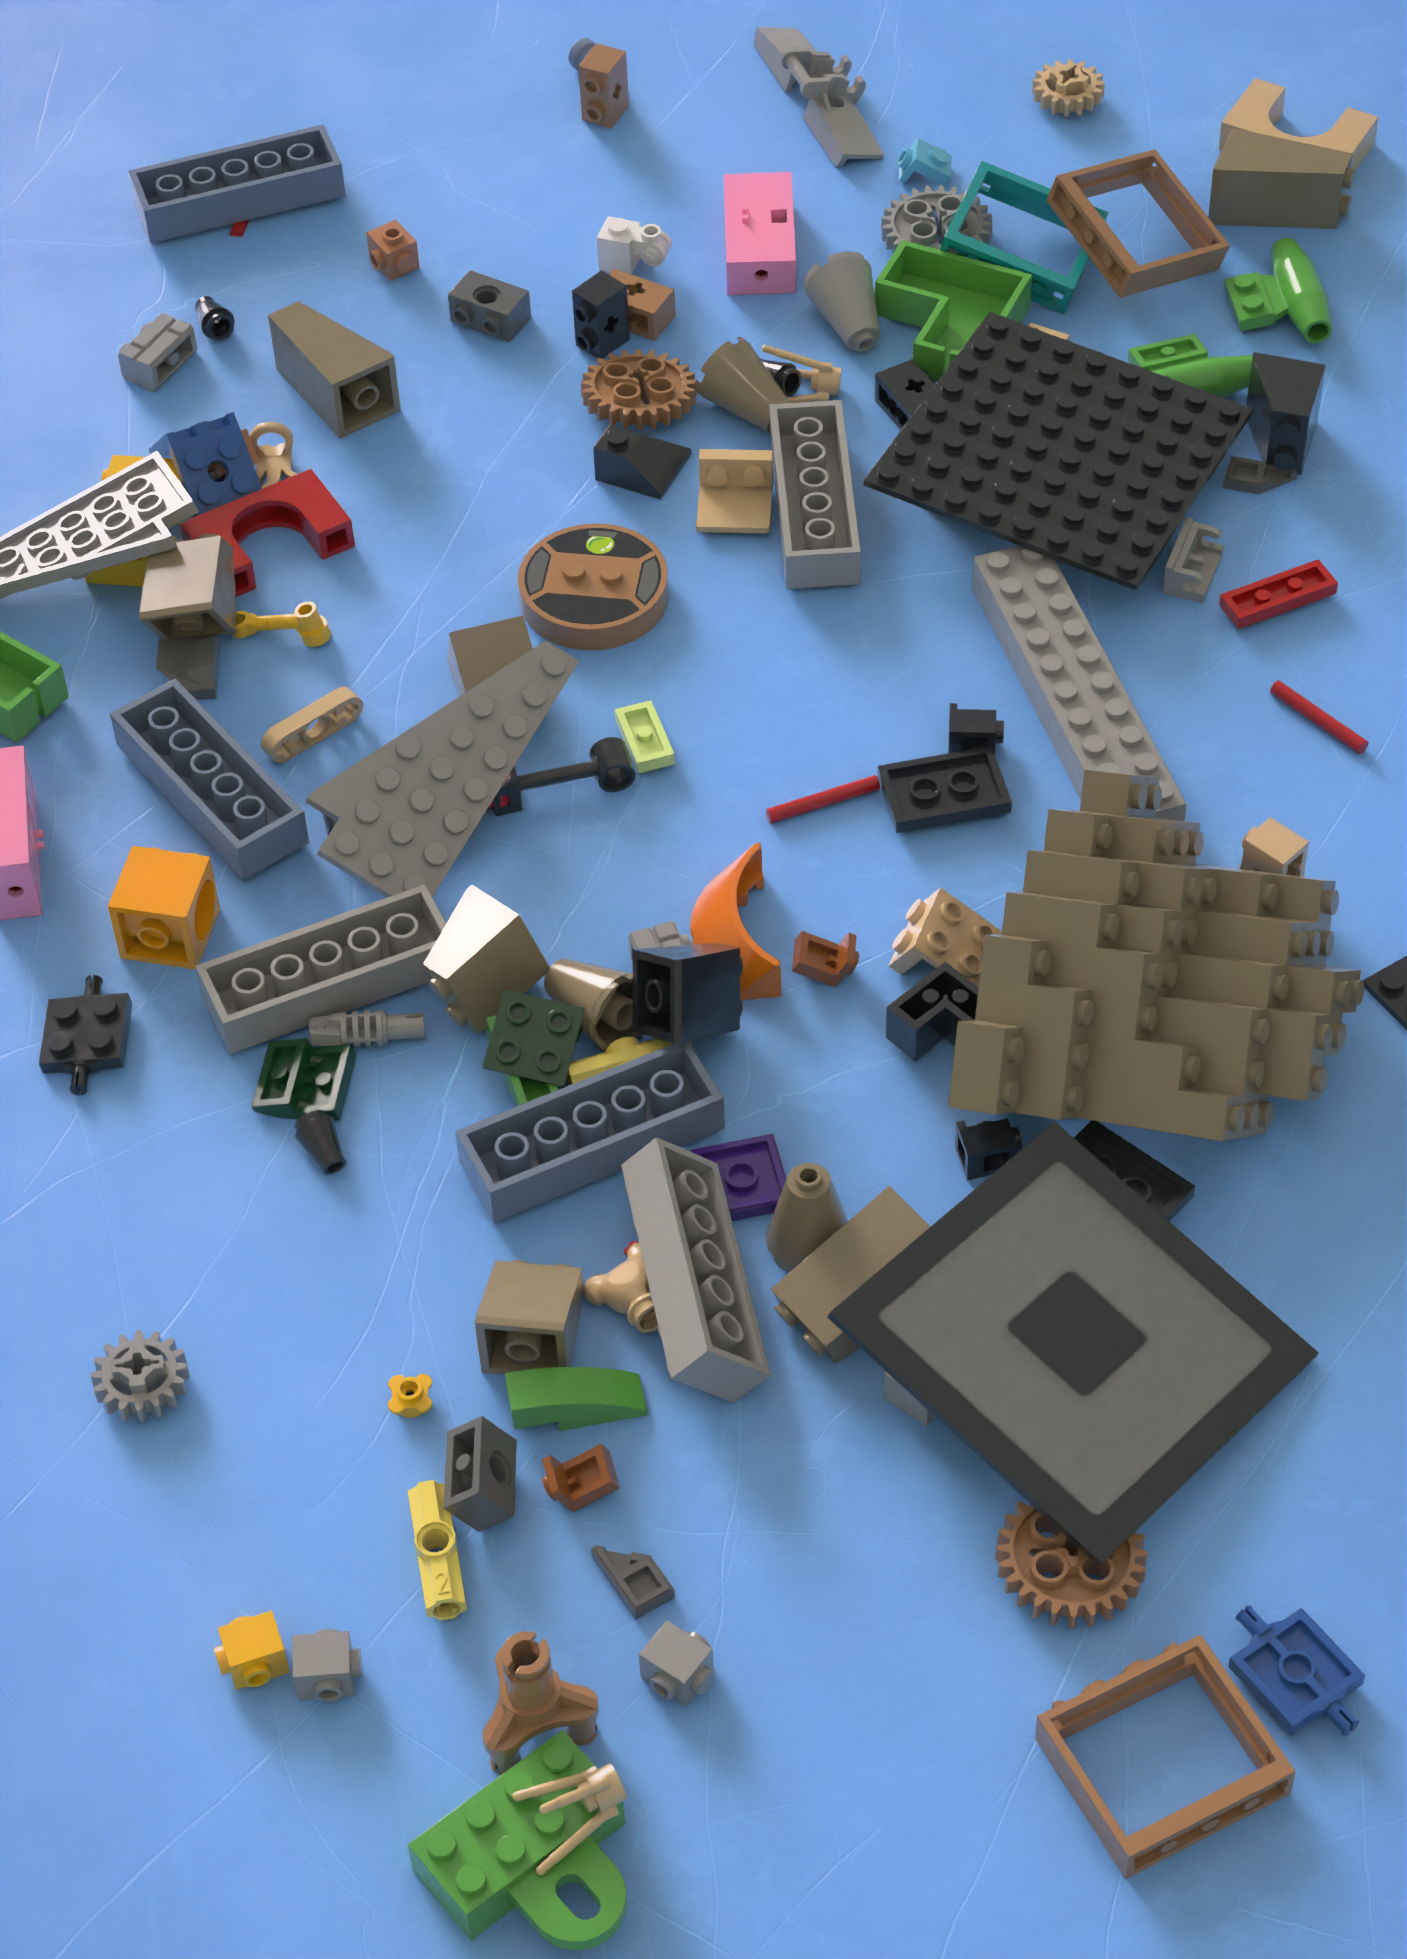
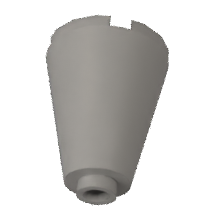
M846 251L828 256V263L821 267L816 263L811 267L805 276L803 286L808 298L846 346L853 351H868L874 347L880 338L871 266L868 260L866 261L859 252Z

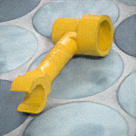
M303 602L296 607L295 614L257 616L247 611H237V633L232 635L235 638H245L256 634L258 631L296 629L306 646L317 647L330 639L331 630L325 617L319 614L316 605L313 602Z

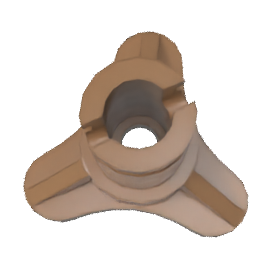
M522 1631L513 1634L505 1641L495 1658L497 1675L500 1681L499 1699L491 1718L483 1729L482 1737L485 1750L491 1757L490 1764L492 1770L495 1772L499 1769L498 1775L500 1776L521 1761L519 1753L521 1746L544 1731L568 1726L567 1735L577 1745L592 1743L597 1736L595 1731H598L596 1719L599 1714V1705L595 1692L590 1688L560 1680L558 1674L552 1669L550 1649L547 1641L543 1639L538 1644L537 1641H534L536 1638V1633Z

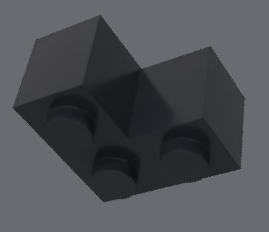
M944 962L886 1007V1038L914 1061L918 1060L943 1039H946L955 1046L958 1021L975 1020L979 987L947 962Z

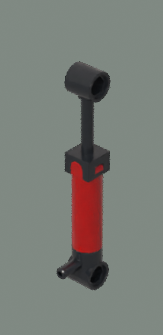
M616 737L601 739L590 749L589 756L591 761L519 776H517L514 766L487 810L494 809L496 816L523 811L521 791L593 776L598 781L599 787L604 791L618 792L624 790L634 782L636 777L626 743ZM323 814L327 835H329L336 821Z

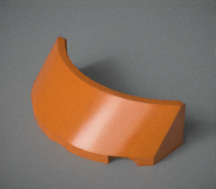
M758 842L713 878L704 888L694 906L690 924V932L693 938L692 945L723 943L740 948V956L743 962V971L740 976L741 1000L781 996L780 961L765 952L750 937L743 926L737 908L747 905L748 892L752 887L756 886V890L764 888L762 848Z

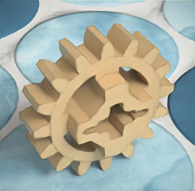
M1068 59L1067 64H1061L1057 60L1054 67L1045 64L1043 65V71H1036L1035 79H1033L1032 94H1034V102H1041L1040 108L1042 110L1050 107L1052 108L1051 114L1053 115L1059 112L1064 113V116L1068 117L1070 112H1075L1080 116L1083 109L1092 112L1094 105L1101 104V99L1104 97L1105 82H1103L1102 73H1096L1095 66L1085 68V62L1083 61L1078 64L1073 63L1072 59Z

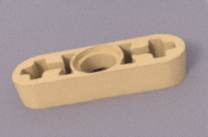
M337 688L272 726L264 734L261 740V748L276 763H284L353 723L362 712L363 701L350 688ZM318 719L316 724L311 729L307 730L309 725L313 721Z

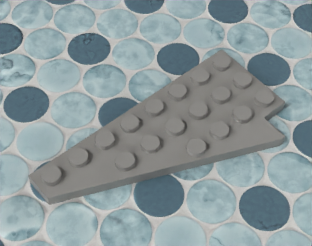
M546 640L311 792L305 803L336 821L317 855L386 898L424 884L433 897L579 661Z

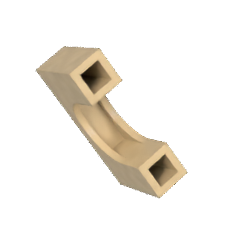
M1255 78L1221 122L1219 150L1223 149L1232 128L1353 153L1351 168L1357 169L1375 144L1378 116L1347 107L1335 125L1323 134L1311 137L1289 135L1275 127V124L1283 115L1286 87Z

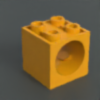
M132 846L108 904L121 959L196 969L195 966L200 964L220 912V904L209 856L167 851L154 847Z

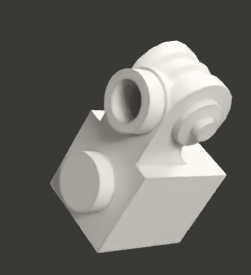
M608 216L597 236L599 270L611 272L615 268L633 274L640 258L649 266H659L664 262L671 248V239L666 233L661 231L658 225L647 224L641 227L640 222Z

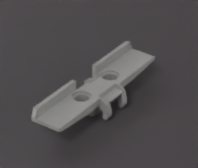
M757 27L754 38L755 48L785 92H791L794 82H798L802 96L805 99H809L803 119L835 167H842L847 159H883L884 154L863 116L854 105L863 94L866 82L862 76H857L854 84L848 87L849 80L846 76L852 67V62L848 56H842L839 65L833 67L835 64L833 57L828 52H817L797 28Z

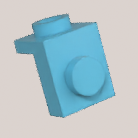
M917 138L910 148L906 147L903 149L897 160V166H899L898 180L905 183L915 171L940 185H944L950 178L952 155L940 147L933 146Z

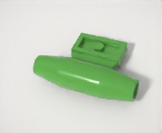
M1282 238L1272 246L1273 275H1259L1258 272L1224 279L1225 292L1241 332L1274 325L1275 321L1288 314L1291 321L1308 342L1317 344L1324 342L1330 337L1332 324L1327 295L1313 262L1294 239Z
M1196 334L1128 349V361L1130 364L1137 365L1162 376H1167L1222 398L1249 387L1253 355L1208 358V351Z

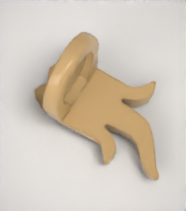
M265 422L254 427L250 432V438L259 460L256 473L260 484L264 482L265 476H267V482L261 486L262 489L280 482L283 474L286 479L297 475L298 473L291 470L293 447L291 430L278 422ZM270 432L281 435L285 439V444L281 443L275 447L270 445L259 446L257 440L261 435Z

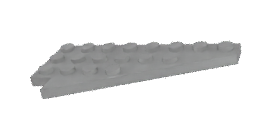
M156 451L1 536L0 599L11 594L68 578L80 580L96 570L171 550L177 547V544L168 529L183 524L189 517L199 511L187 491Z

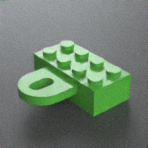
M561 1730L407 1844L413 1872L471 1941L515 1907L543 1939L554 1946L567 1950H585L604 1943L614 1935L624 1920L627 1909L624 1879L619 1869L598 1846L599 1843L625 1824L623 1802L616 1805L619 1815L605 1821L545 1874L538 1875L536 1873L537 1866L598 1813L597 1809L589 1813L582 1800L547 1814L540 1812L542 1804L577 1789L576 1786L521 1801L513 1799V1794L516 1791L579 1774L595 1766L564 1730ZM568 1883L581 1885L599 1905L600 1911L591 1919L583 1920L577 1918L558 1897L559 1889Z

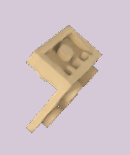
M699 449L700 488L696 530L698 532L769 533L773 495V450Z

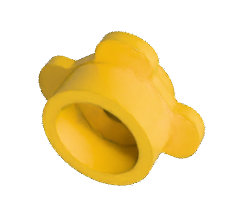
M419 1374L417 1377L404 1378L402 1375H395L389 1380L388 1387L392 1391V1399L388 1402L390 1412L413 1418L431 1409L432 1400L428 1395L429 1389L432 1387L430 1376ZM408 1392H414L413 1395H406Z

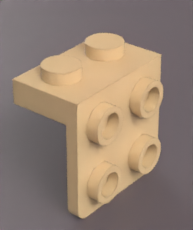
M939 888L924 901L918 899L906 914L905 919L909 921L907 927L899 933L892 944V949L895 950L889 967L902 975L922 959L934 968L947 962L979 987L985 935L1002 934V932L942 888Z

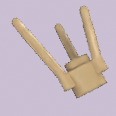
M768 345L762 346L763 352L813 368L812 371L797 370L800 371L802 378L811 379L810 390H817V393L787 397L790 403L829 401V395L839 396L842 368L832 367L833 363L819 362Z
M610 1763L599 1769L593 1766L579 1774L516 1791L513 1794L515 1801H521L576 1786L577 1789L542 1804L540 1812L547 1814L578 1800H582L589 1813L596 1809L598 1810V1813L537 1866L536 1873L538 1875L545 1874L605 1821L619 1815L616 1805L627 1800V1795L617 1772Z

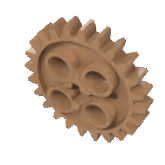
M636 349L635 353L631 355L626 350H622L619 357L609 353L608 361L598 358L597 366H588V373H583V381H581V397H583V405L588 406V413H597V420L599 421L609 418V425L611 426L622 422L623 429H627L631 424H636L638 430H642L644 424H649L650 427L656 429L657 422H662L668 426L670 425V417L681 420L682 413H690V405H695V397L697 395L695 373L689 372L688 364L680 365L679 358L668 360V353L658 357L655 356L654 350H650L647 355L642 354L640 349Z
M1019 1501L1016 1504L1015 1515L1007 1514L1005 1516V1529H999L997 1540L999 1545L996 1546L995 1560L1000 1562L997 1575L1000 1578H1007L1005 1584L1006 1593L1019 1591L1017 1598L1018 1607L1025 1606L1030 1602L1034 1604L1032 1617L1037 1618L1045 1610L1050 1612L1051 1625H1055L1061 1615L1066 1616L1069 1627L1074 1628L1077 1617L1083 1616L1086 1623L1091 1627L1094 1625L1096 1613L1099 1612L1103 1618L1109 1621L1112 1618L1113 1606L1125 1611L1128 1597H1137L1139 1583L1144 1581L1146 1568L1143 1566H1146L1148 1555L1147 1551L1142 1550L1145 1539L1144 1534H1133L1111 1555L1112 1558L1109 1557L1098 1567L1031 1504L1028 1506ZM1048 1532L1055 1535V1537H1044L1039 1533ZM1048 1572L1057 1577L1046 1578L1040 1575V1573ZM1095 1574L1101 1576L1103 1579L1094 1580L1087 1577L1086 1575Z

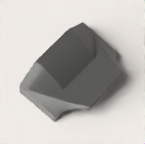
M219 635L159 639L157 670L163 673L170 681L176 678L196 700L217 699L220 656Z

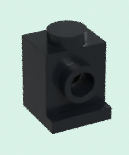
M950 703L948 753L992 746L995 754L996 744H1003L1004 720H996V710L957 709L958 703Z
M1008 1118L996 1121H983L966 1127L964 1120L956 1122L955 1149L967 1181L991 1176L1015 1156L1017 1152L1023 1149L1019 1129L1011 1127Z

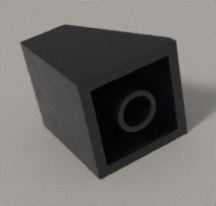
M1253 353L1246 407L1253 409L1248 424L1261 459L1266 464L1273 465L1283 471L1295 469L1298 475L1302 474L1318 422L1325 364Z
M706 943L633 949L632 1032L672 1044H681L740 1030V1016L743 1010L740 998V976L743 971L740 948L723 943Z

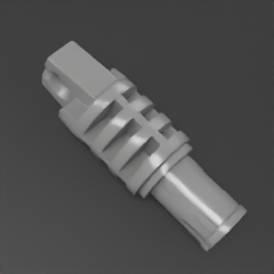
M378 1009L376 1013L364 1010L363 1014H358V1011H352V1014H347L346 1011L327 1016L313 1017L309 1020L310 1043L312 1046L350 1044L354 1045V1048H360V1044H365L366 1047H372V1043H377L378 1047L384 1046V1044H388V1040L425 1039L423 1012L386 1015V1011Z

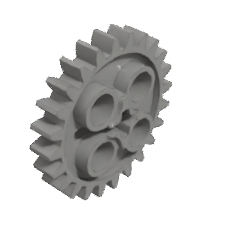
M940 185L937 191H932L929 186H926L925 192L920 193L917 189L913 188L912 196L901 193L900 201L891 200V208H885L884 216L881 218L882 241H886V249H893L894 253L901 240L940 250L944 235L966 192L961 195L957 194V187L952 188L949 192H945L943 185ZM977 197L959 233L990 245L993 227L992 214L988 213L987 205H980V198ZM933 210L935 211L937 216V227L935 218L932 217ZM937 229L938 235L941 237V244L938 243ZM951 248L948 251L949 253L953 254L958 253V251H955Z

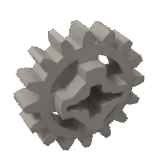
M137 1330L133 1340L128 1341L127 1337L122 1334L119 1335L120 1345L116 1348L109 1344L103 1346L106 1358L95 1357L96 1371L91 1373V1380L98 1403H104L106 1413L109 1415L119 1410L122 1421H126L132 1413L137 1414L139 1422L145 1421L146 1413L153 1412L156 1417L160 1418L163 1416L162 1406L165 1404L172 1408L178 1406L175 1394L186 1395L185 1381L190 1379V1373L183 1349L177 1350L173 1338H169L162 1343L158 1331H155L149 1339H145L142 1331Z

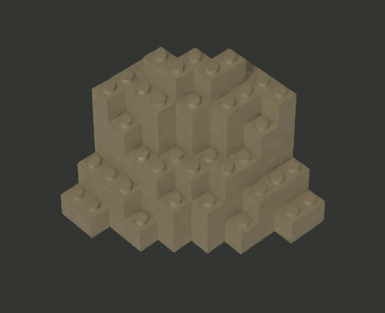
M1084 770L1080 811L1048 810L1044 851L1028 850L1023 892H1006L1002 934L985 935L976 1016L975 1020L958 1021L948 1107L994 1115L1013 1112L1057 1120L1081 1118L1218 1141L1265 1134L1266 1127L1268 1128L1271 1125L1274 1113L1273 1103L1269 1102L1270 1096L1301 1101L1320 1098V1093L1324 1092L1328 1079L1327 1068L1323 1067L1324 1057L1338 1055V1049H1341L1345 1042L1346 1026L1342 1023L1343 1013L1356 1012L1357 1005H1360L1363 999L1364 982L1360 980L1361 970L1326 966V958L1332 953L1334 945V934L1330 931L1331 917L1336 913L1339 904V893L1335 890L1336 881L1196 864V857L1200 855L1203 847V834L1200 832V823L1155 818V812L1159 809L1162 801V789L1159 786L1160 777Z

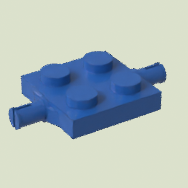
M1251 1605L1246 1606L1245 1611L1244 1609L1240 1610L1236 1615V1620L1253 1637L1246 1647L1230 1657L1228 1667L1292 1736L1314 1719L1322 1718L1323 1716H1327L1344 1736L1348 1735L1350 1731H1354L1359 1721L1341 1704L1346 1696L1364 1683L1365 1674L1302 1608L1286 1619L1271 1624H1266L1253 1610Z

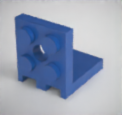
M234 412L209 422L203 421L194 424L190 428L175 433L173 431L166 433L148 449L150 455L157 451L162 458H172L181 485L192 498L199 511L193 517L262 489ZM218 463L223 466L226 472L224 481L215 482L209 477L207 472L209 464Z

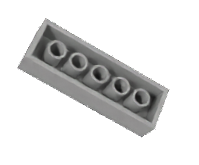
M842 400L769 404L771 450H773V470L786 589L861 584V550Z
M424 884L196 965L202 998L230 1055L309 1026L310 1018L327 1016L342 1011L349 1012L428 983L432 978L423 963L444 929L446 922Z
M656 1137L624 1162L621 1167L626 1184L625 1190L628 1194L633 1214V1224L642 1253L641 1259L645 1266L649 1283V1293L656 1313L658 1332L661 1336L665 1352L666 1367L672 1380L734 1403L771 1376L718 1164Z

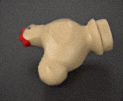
M631 1241L629 1246L624 1249V1255L627 1257V1260L608 1274L594 1275L587 1279L583 1292L591 1304L596 1306L605 1304L616 1312L627 1314L628 1321L632 1326H635L640 1332L648 1333L658 1329V1322L649 1293L650 1288L645 1266L641 1259L639 1241Z

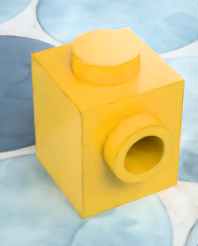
M272 1610L253 1617L242 1616L232 1620L228 1625L218 1627L222 1646L214 1648L221 1675L231 1673L236 1690L244 1687H258L267 1683L271 1678L290 1673L284 1646Z

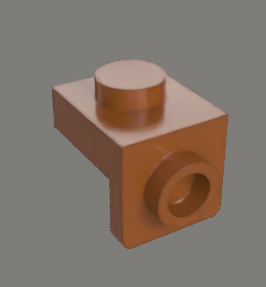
M801 931L795 939L792 971L837 987L846 974L851 975L858 964L859 952L855 951L857 935L848 932L842 941L837 944Z
M602 1444L563 1464L552 1455L542 1459L546 1473L542 1480L547 1494L553 1501H560L573 1512L620 1488L610 1450Z

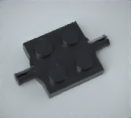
M91 975L86 977L84 995L48 1000L39 1066L43 1074L58 1072L72 1074L69 1090L75 1095H79V1092L82 1095L87 1093L89 1074L102 1069L124 1068L132 1001L129 993L100 995L103 979L98 975H93V979Z

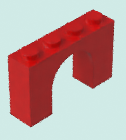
M312 469L198 515L180 525L183 541L198 539L199 535L212 533L222 536L233 547L235 597L257 589L252 561L240 544L247 536L258 530L270 527H284L295 530L306 538L322 560L355 547L350 517Z

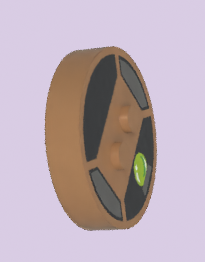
M582 524L556 531L540 540L529 550L521 563L518 573L520 606L529 626L546 640L571 649L604 650L637 640L648 633L660 621L668 604V573L666 561L662 553L645 536L617 525Z

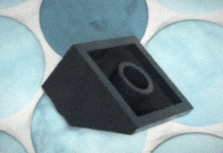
M609 425L593 447L595 480L661 500L692 452L690 448Z

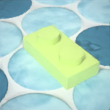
M651 700L614 709L615 721L638 774L675 764L674 751Z

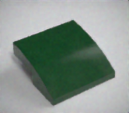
M307 1038L269 1041L253 1098L252 1109L254 1112L264 1115L296 1120L308 1112L323 1110L334 1121L340 1120L357 1054L350 1044L313 1048Z

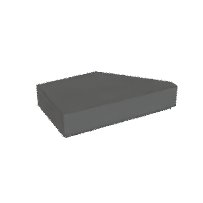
M1231 456L1223 488L1262 494L1296 480L1297 471L1295 469L1283 471L1263 461Z
M599 1545L591 1548L592 1558L635 1620L675 1598L674 1588L650 1555L635 1552L627 1555L607 1551L606 1547Z

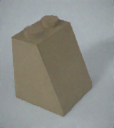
M207 533L199 535L198 539L183 541L181 539H174L177 547L148 556L139 619L159 638L181 639L202 635L237 633L233 547L222 536Z
M524 616L449 632L447 662L459 696L533 649Z
M473 885L465 891L423 963L432 978L428 982L430 987L449 1005L445 1011L451 1020L459 1027H463L466 1024L479 1034L486 1029V1018L497 1015L504 989L524 994L550 968L520 915Z
M495 1260L475 1319L482 1373L505 1375L508 1372L572 1366L584 1298L582 1268L571 1267L566 1264L543 1265L527 1263L522 1260L510 1262Z

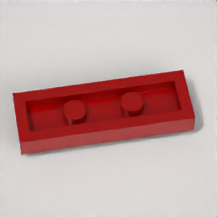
M1318 559L1220 594L1219 606L1237 629L1337 594L1338 582Z

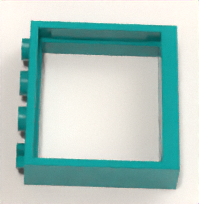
M981 161L944 235L940 247L942 251L948 252L951 248L958 251L957 255L1032 274L1031 301L1062 314H1065L1090 259L1081 247L1067 277L959 233L979 193L1067 229L1046 201L1051 190L1050 188L984 161ZM1094 207L1104 221H1106L1109 212ZM1055 291L1063 294V299L1054 296Z

